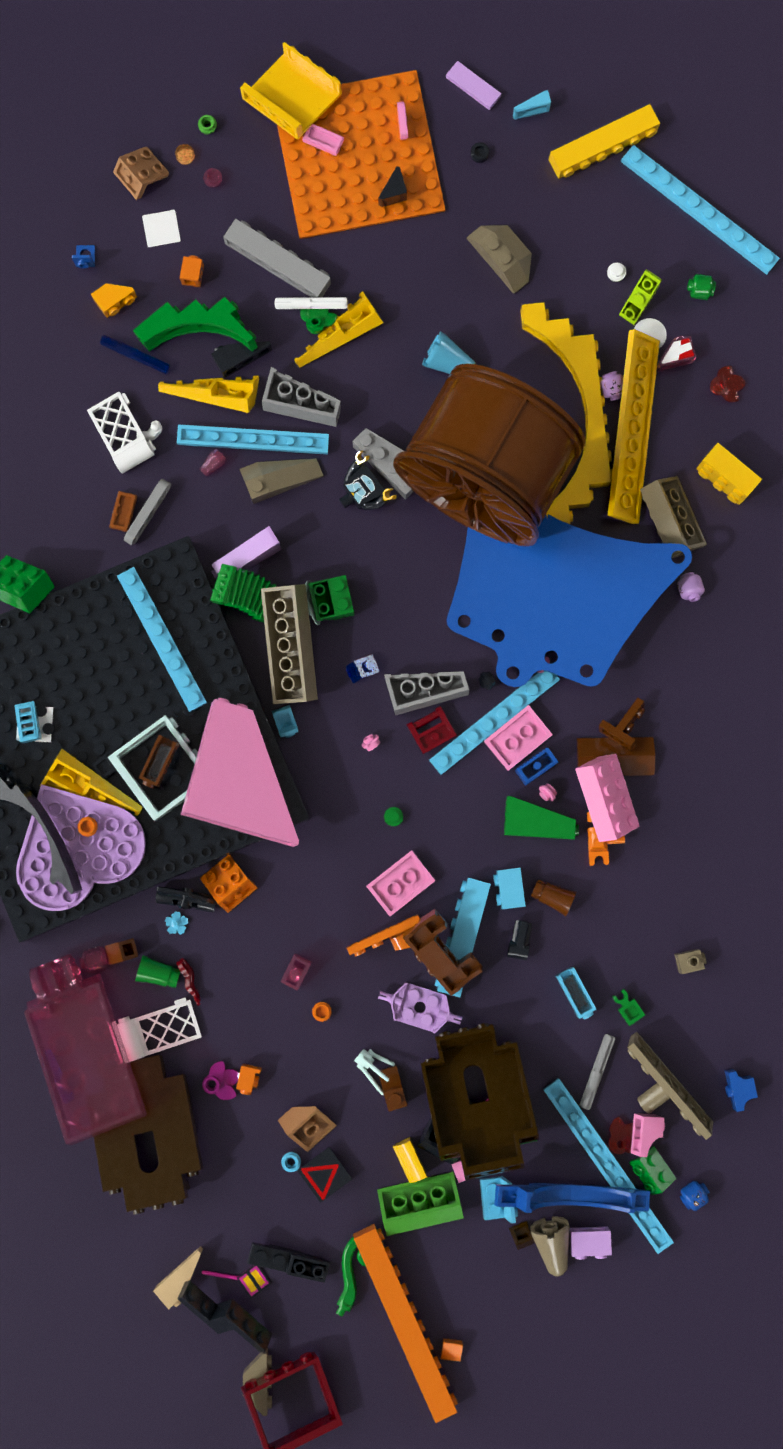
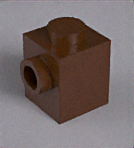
M134 938L105 946L110 965L138 957Z

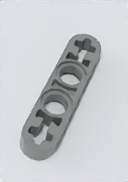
M163 478L158 482L124 537L125 542L133 546L138 541L170 490V482Z

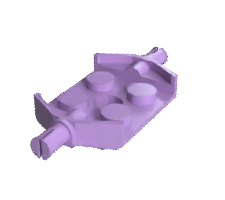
M407 982L394 994L380 991L378 999L391 1003L394 1021H400L436 1033L446 1022L450 1021L460 1025L461 1021L459 1020H462V1016L449 1012L446 995ZM417 1002H423L426 1006L425 1010L421 1013L414 1009Z

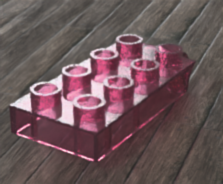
M71 954L30 969V980L37 998L27 1002V1010L24 1011L66 1145L77 1144L147 1115L101 975L99 973L82 980L81 970Z

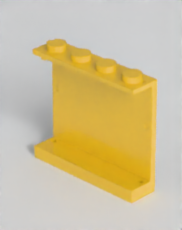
M284 42V54L252 87L244 83L240 90L243 100L298 140L342 94L341 83L338 78L329 75L323 67L314 64L309 57L300 54L294 46H289Z

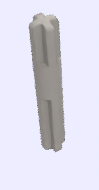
M605 1034L579 1104L583 1109H591L615 1042V1037Z

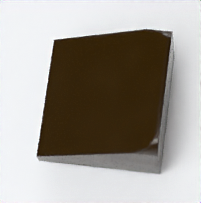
M527 1221L509 1228L517 1250L535 1243Z

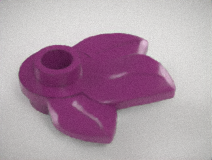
M223 1061L214 1063L210 1068L209 1075L204 1078L202 1087L206 1093L216 1094L219 1099H233L236 1097V1092L232 1086L238 1081L240 1073L233 1069L225 1070ZM209 1081H215L216 1086L210 1087Z

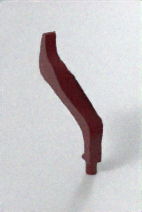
M181 958L176 963L185 978V989L193 996L196 1005L199 1006L201 999L194 986V971L187 961Z

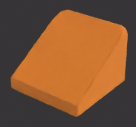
M443 1338L441 1359L460 1362L463 1341Z

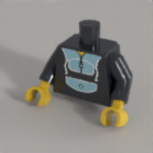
M363 450L356 454V459L347 470L343 485L347 494L341 497L339 501L344 508L354 503L358 509L377 510L385 505L388 500L396 499L397 495L390 497L389 493L393 488L384 490L368 466L362 464L369 460V455L362 459L361 454L364 452Z

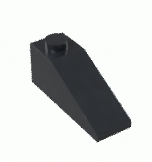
M270 341L256 342L258 348L253 352L242 343L219 346L214 349L211 356L222 376L226 378L272 351Z

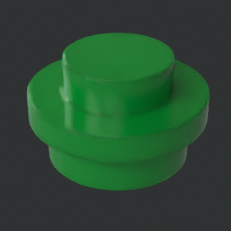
M391 807L386 810L384 820L390 826H398L403 820V813L399 808Z

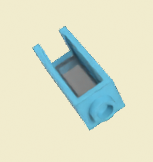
M570 967L555 975L576 1016L579 1019L582 1017L587 1019L594 1015L593 1011L597 1009L575 968Z

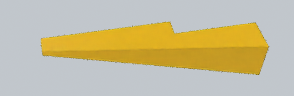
M363 291L359 294L360 298L354 304L350 303L348 305V310L344 314L337 316L332 326L326 327L318 335L319 340L313 346L308 345L306 347V353L294 359L299 368L383 323Z
M253 376V379L242 380L241 377H236V380H223V378L196 379L194 383L183 384L182 380L177 381L176 384L160 382L158 388L159 392L249 413L255 405L259 376Z
M61 749L41 782L42 785L133 811L136 816L140 814L143 808L63 749Z

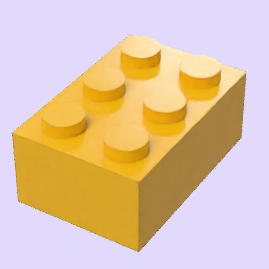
M719 443L713 447L696 468L702 478L709 479L718 491H723L728 495L727 498L731 502L738 503L739 505L762 480Z

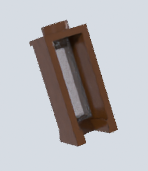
M158 735L139 776L140 779L144 780L143 785L152 789L154 785L160 787L179 746L177 742Z

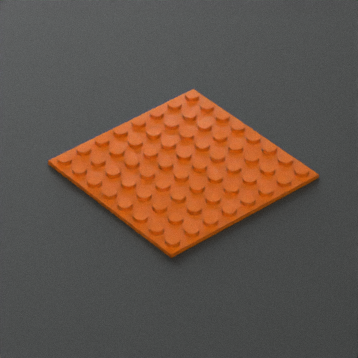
M417 70L341 84L342 94L314 123L319 127L344 137L337 156L304 143L302 140L304 134L297 140L277 125L300 239L445 212ZM397 102H404L406 108L408 138L404 140L400 139ZM396 166L401 169L406 186L407 200L381 207L378 205V197Z

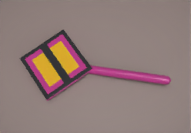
M255 1265L239 1276L202 1271L203 1275L238 1280L250 1299L271 1284L261 1267Z

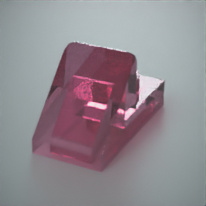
M294 954L281 983L298 991L312 962Z

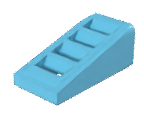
M548 90L515 106L513 119L516 120L549 112L551 100Z
M35 701L15 705L20 743L41 740L42 736ZM31 708V711L21 713V709ZM32 715V719L22 720V717ZM33 723V726L24 728V724ZM34 730V734L25 735V732Z

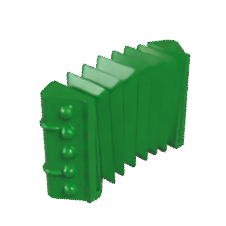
M222 564L210 601L216 604H224V606L239 608V611L248 613L247 616H252L253 620L264 623L261 589L276 587V584H270V581H265V577H260V574H254V571L248 572V570H242V568Z

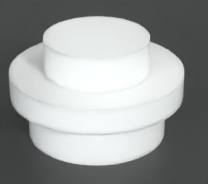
M613 263L608 267L607 275L612 281H621L626 275V268L621 263Z

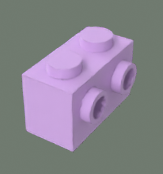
M608 1226L570 1228V1253L575 1259H587V1256L604 1259L607 1258V1255H612L611 1231Z

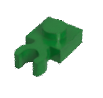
M622 989L623 998L621 1000L617 999L615 995L612 997L616 1003L621 1004V1007L617 1010L628 1026H631L645 1016L634 998L630 1001L628 1000V993Z

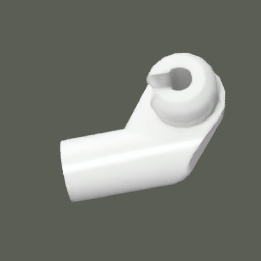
M152 421L148 431H142L146 440H155L162 432V426L159 421Z

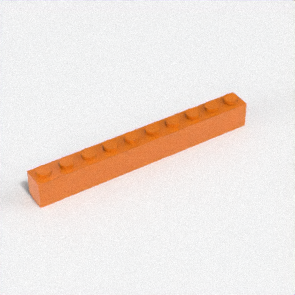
M375 1224L354 1233V1241L435 1423L456 1414L455 1405H458L454 1393L450 1394L448 1391L449 1381L445 1374L441 1375L440 1373L441 1363L437 1356L433 1357L432 1355L433 1345L429 1338L425 1339L424 1337L425 1327L421 1319L418 1321L416 1319L415 1313H417V1309L413 1301H408L406 1295L409 1294L405 1283H400L398 1277L401 1276L397 1264L392 1265L390 1259L393 1258L389 1246L384 1247L382 1240L385 1237L381 1228L376 1229Z

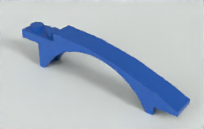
M529 1183V1185H496L494 1205L497 1207H517L525 1213H532L535 1209L556 1205L591 1206L635 1213V1211H649L650 1191L575 1184Z

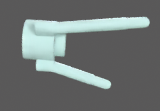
M363 1049L354 1061L378 1092L384 1095L381 1087L366 1069L370 1067L388 1082L389 1078L372 1064L374 1062L372 1057L391 1066H395V1063L374 1053L371 1049L368 1052Z

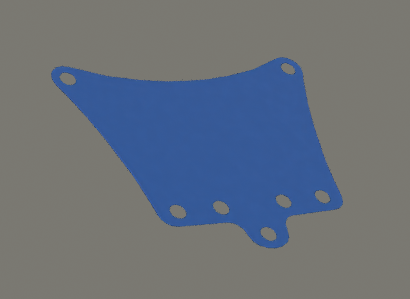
M549 514L548 517L545 515L538 527L539 538L532 546L504 543L468 527L459 579L448 612L447 625L452 631L495 650L498 656L496 666L497 677L501 682L512 687L525 685L532 675L540 670L549 671L585 686L591 687L601 683L621 647L660 595L689 566L692 560L691 551L684 544H645L615 539L575 527ZM675 551H682L685 554V559L680 564L674 563L671 559ZM461 615L469 616L471 622L468 627L462 628L458 625V618ZM496 629H501L505 634L501 642H495L492 639V633ZM555 651L558 655L557 661L552 664L545 661L546 652ZM586 664L593 668V674L587 678L580 674V668ZM512 666L517 667L520 672L518 678L509 679L506 674L508 668Z

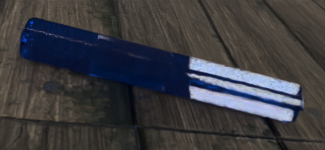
M103 335L100 339L101 345L164 374H167L170 365L143 353L136 348L106 335Z

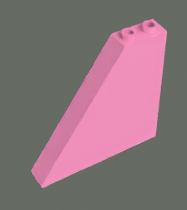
M224 698L215 699L211 703L181 815L291 847L297 846L299 839L253 710L248 709V706L244 704H231L229 700Z

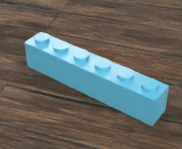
M468 877L467 881L463 880L460 889V892H463L462 899L457 900L455 910L458 911L457 918L452 919L450 929L453 930L452 936L447 937L445 944L458 960L473 952L491 885L490 883ZM436 979L434 986H438L437 991L449 994ZM463 987L453 996L460 997Z

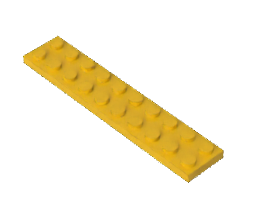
M635 329L629 330L607 515L631 524H639L642 502L640 489L643 488L660 344V340Z

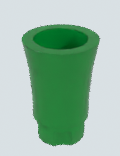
M143 955L135 981L176 988L180 970Z

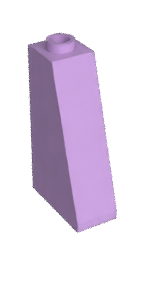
M268 526L211 564L214 568L211 572L217 580L222 564L248 570L282 550L280 543L270 526Z

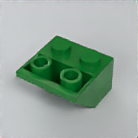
M346 575L308 583L317 621L337 620L354 616Z

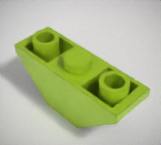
M646 269L619 315L635 325L658 290L662 279Z

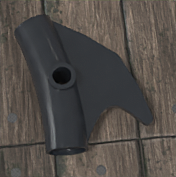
M157 887V904L177 905L182 909L196 908V910L214 912L216 901L210 894L194 892L190 888H182L181 890Z

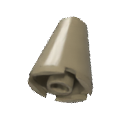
M553 1216L552 1220L546 1221L545 1218L539 1219L531 1225V1235L548 1272L554 1276H561L568 1269L570 1225L568 1220L563 1217Z

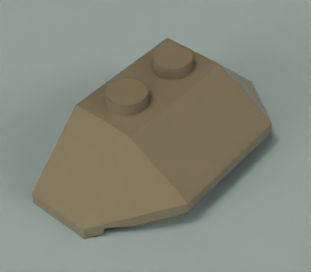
M508 225L480 226L467 237V240L513 294L528 284L532 253Z

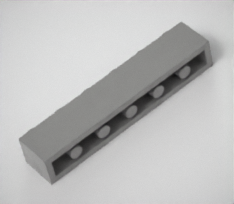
M234 220L223 237L226 245L309 297H323L331 285L329 274L322 269L317 270L310 261L301 260L294 251L285 250L279 242L269 240L263 232L253 230L247 222Z

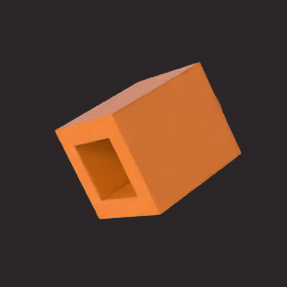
M193 255L189 257L183 256L180 273L182 285L201 286L204 270L202 259Z

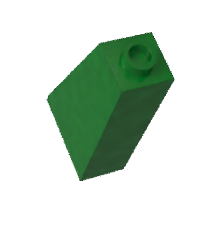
M512 796L506 797L504 835L574 840L575 836H578L579 824H576L575 819Z

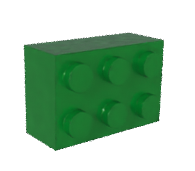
M8 555L0 561V601L31 613L55 587L47 572Z

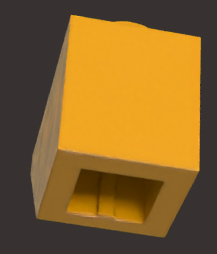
M107 283L91 293L93 300L106 318L115 316L122 307L132 304L135 298H137L132 287Z

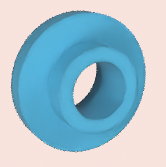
M295 1152L286 1153L281 1160L283 1169L287 1172L298 1170L301 1165L300 1156ZM293 1158L295 1164H288V1159Z

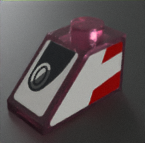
M682 335L672 340L657 366V372L692 364L695 361L696 354L691 336L684 337Z

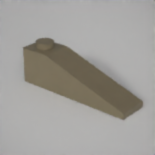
M316 458L256 462L240 469L253 504L324 477Z

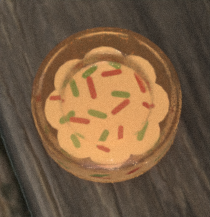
M181 144L176 148L175 155L179 163L187 165L194 160V151L190 145Z

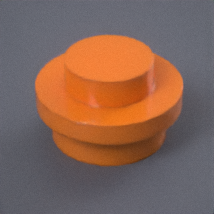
M84 817L79 821L78 831L81 835L89 837L97 832L98 824L94 818Z
M318 1002L312 1009L313 1017L320 1022L328 1020L332 1013L330 1005L326 1002Z

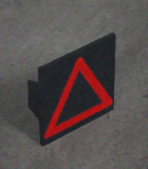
M330 1147L297 1170L320 1203L352 1180Z

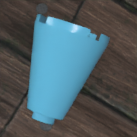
M440 331L427 352L428 358H424L422 363L427 368L450 374L455 366L475 364V361L447 335Z

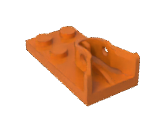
M418 914L347 946L349 955L359 956L366 952L365 948L372 945L374 949L384 944L383 940L387 938L390 939L395 951L411 948L403 939V933L419 923L420 918Z

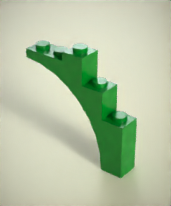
M225 297L210 309L204 303L201 305L197 300H194L181 312L176 306L172 307L166 302L133 330L138 340L149 352L161 343L174 337L197 332L218 333L231 337L245 345L252 352L258 348L255 342L256 336L250 329L247 331L244 328V323L240 320L237 312L239 310L238 306L233 301L229 302Z

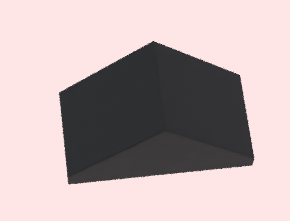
M396 166L378 197V205L381 207L407 200L406 186L401 169Z

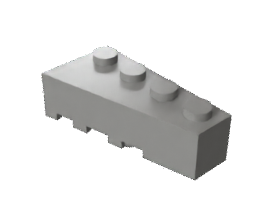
M271 367L262 399L263 411L334 427L337 426L341 411L340 400L320 390L316 391L310 388L309 385L300 383L292 379L291 376L279 373Z
M369 429L363 430L352 441L353 448L357 452L364 450L361 456L365 458L369 455L367 462L406 500L414 491L399 477L393 466L396 455L404 451Z
M464 671L438 672L434 674H384L395 716L469 695Z

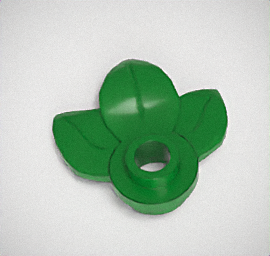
M329 309L300 310L301 319L306 322V327L312 334L321 333L324 327L332 326L337 319V314L329 312Z

